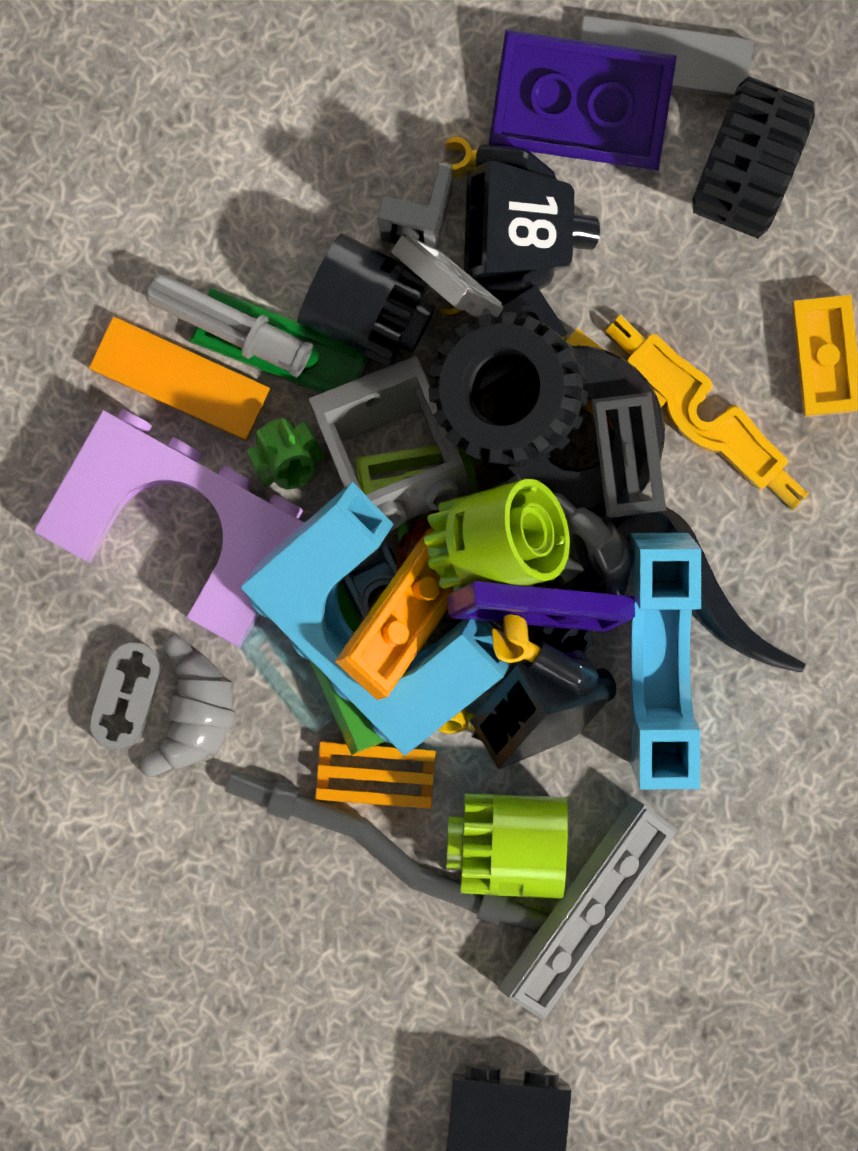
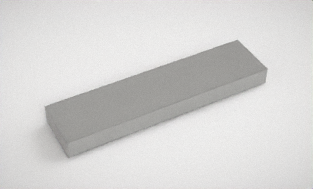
M632 797L567 889L564 897L557 903L497 989L534 1015L545 1020L678 830Z

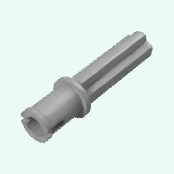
M157 275L148 289L146 300L149 304L242 348V356L247 359L254 355L289 372L297 378L304 370L310 358L313 347L312 343L305 342L270 325L269 318L263 314L255 319L166 275Z

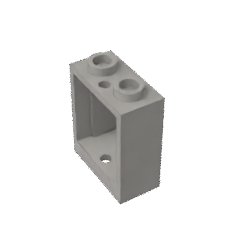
M417 356L309 398L344 488L352 481L359 488L360 486L341 441L416 411H422L444 464L366 494L394 524L390 531L401 526L406 520L431 510H439L438 506L441 502L473 494L463 461L456 446L445 437L448 434L445 428L438 426L433 413L438 412L437 406L429 401L428 388L431 387Z

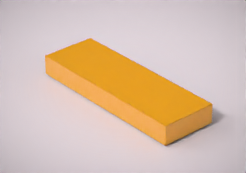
M114 316L89 367L91 371L246 442L271 391L269 387Z
M433 528L427 529L335 660L344 671L376 700L389 696L448 610V595L454 592V587L445 589L440 587L439 580L441 576L434 569L429 568L428 546L424 543V537L434 531Z

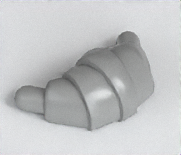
M171 636L164 643V652L177 665L175 671L181 680H178L177 696H173L169 706L168 720L171 723L168 728V738L161 742L160 749L145 755L140 761V770L149 777L157 776L173 768L180 770L200 762L211 754L217 755L225 740L228 728L232 729L235 720V711H232V682L226 681L219 669L204 654L196 653L179 636Z

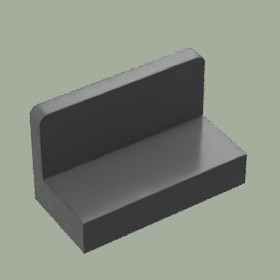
M439 163L429 206L386 195L382 196L377 216L381 241L396 244L402 235L405 237L408 235L438 249L453 188L452 164Z

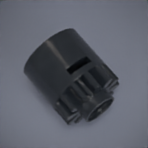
M340 233L328 250L301 306L297 323L388 367L392 364L397 352L401 348L410 353L414 352L430 322L435 306L424 301L430 288L429 284L407 265Z

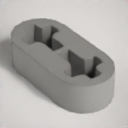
M130 642L119 646L111 654L91 715L90 729L95 740L107 749L122 750L131 747L139 741L146 725L161 675V663L154 650L142 643ZM135 652H140L143 654L142 664L150 667V674L148 678L138 677L136 679L131 694L124 693L123 688L127 674L124 671L118 670L121 659L131 660ZM120 698L129 700L125 719L133 723V729L131 733H120L117 741H113L108 738L110 734L109 728L101 725L104 714L114 715Z

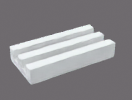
M402 235L391 251L455 308L462 311L466 310L474 317L488 313L498 317L504 307L501 306L502 303L440 250L411 236L406 235L405 237Z

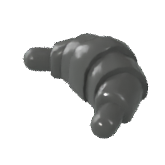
M554 492L553 494L559 501L567 520L570 538L569 551L584 570L575 577V581L569 590L624 596L633 563V553L628 540L619 533L612 521L600 518L597 514L584 507L576 508L565 496Z

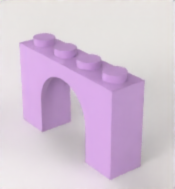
M121 409L119 415L115 417L103 410L34 532L91 564L120 511L135 495L148 488L168 484L184 486L199 492L211 502L219 516L222 526L223 543L219 560L186 618L241 648L260 613L255 610L249 600V596L240 587L260 561L304 524V522L298 520L303 510L274 493L269 502L257 497L248 491L253 483L251 480L222 465L218 474L200 465L198 461L202 453L174 437L171 438L168 445L159 442L147 435L152 425L129 411Z

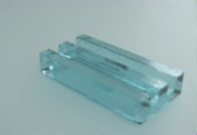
M270 620L245 640L242 646L311 732L315 734L335 717L320 685L276 632L280 628ZM268 639L325 711L315 717L258 645Z

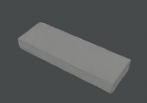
M590 16L583 17L580 41L675 54L677 59L672 90L733 98L738 85L749 76L754 44L752 39Z

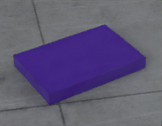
M505 30L488 145L523 147L535 153L659 171L677 55Z

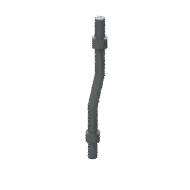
M234 770L230 774L225 792L268 807V814L289 821L290 817L293 816L354 838L409 888L477 912L476 918L496 926L502 921L536 934L550 915L508 899L509 896L461 893L460 881L420 867L368 819L299 794L300 788L279 780L276 785Z

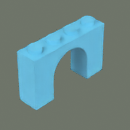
M352 481L260 561L240 588L249 596V600L255 610L262 616L270 618L290 638V642L296 652L303 658L311 660L330 679L337 694L344 700L352 702L371 721L377 735L384 741L392 743L405 756L502 679L510 663L500 661L495 655L492 638L493 627L487 621L463 619L430 647L419 651L387 698L376 700L335 662L354 634L346 624L339 608L337 595L339 581L379 548L394 525Z
M630 533V548L633 553V563L630 571V596L635 598V617L630 621V764L640 790L700 789V728L694 718L692 707L690 630L692 609H701V548L689 533Z

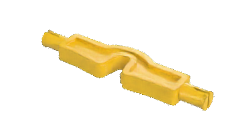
M622 314L606 329L605 333L610 335L631 355L627 361L640 371L655 391L667 399L665 403L669 418L686 440L703 450L720 453L756 489L761 490L768 485L791 510L809 494L783 469L787 465L788 459L765 438L740 407L735 405L729 406L725 412L720 413L711 422L702 421L698 417L697 406L705 399L706 394L711 391L712 382L708 376L679 356L657 334H652L646 339Z

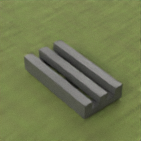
M647 392L592 400L607 518L666 511L652 393ZM640 405L653 500L641 501L629 407ZM610 409L618 410L629 503L618 504L606 416V410Z

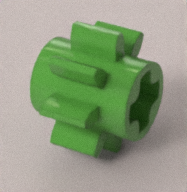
M280 418L268 422L256 431L257 447L248 449L247 455L264 487H268L275 481L280 488L290 490L303 486L314 477V461L323 459L324 454L306 421L295 427L291 421Z

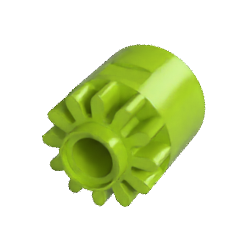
M524 479L439 503L438 513L428 515V522L434 529L431 534L424 537V543L428 546L429 568L434 569L441 576L439 585L442 589L454 587L455 592L474 581L529 586L555 579L561 574L567 563L570 538L565 514L552 491L537 480Z
M465 793L464 817H448L446 869L461 870V893L563 898L568 840L567 797Z

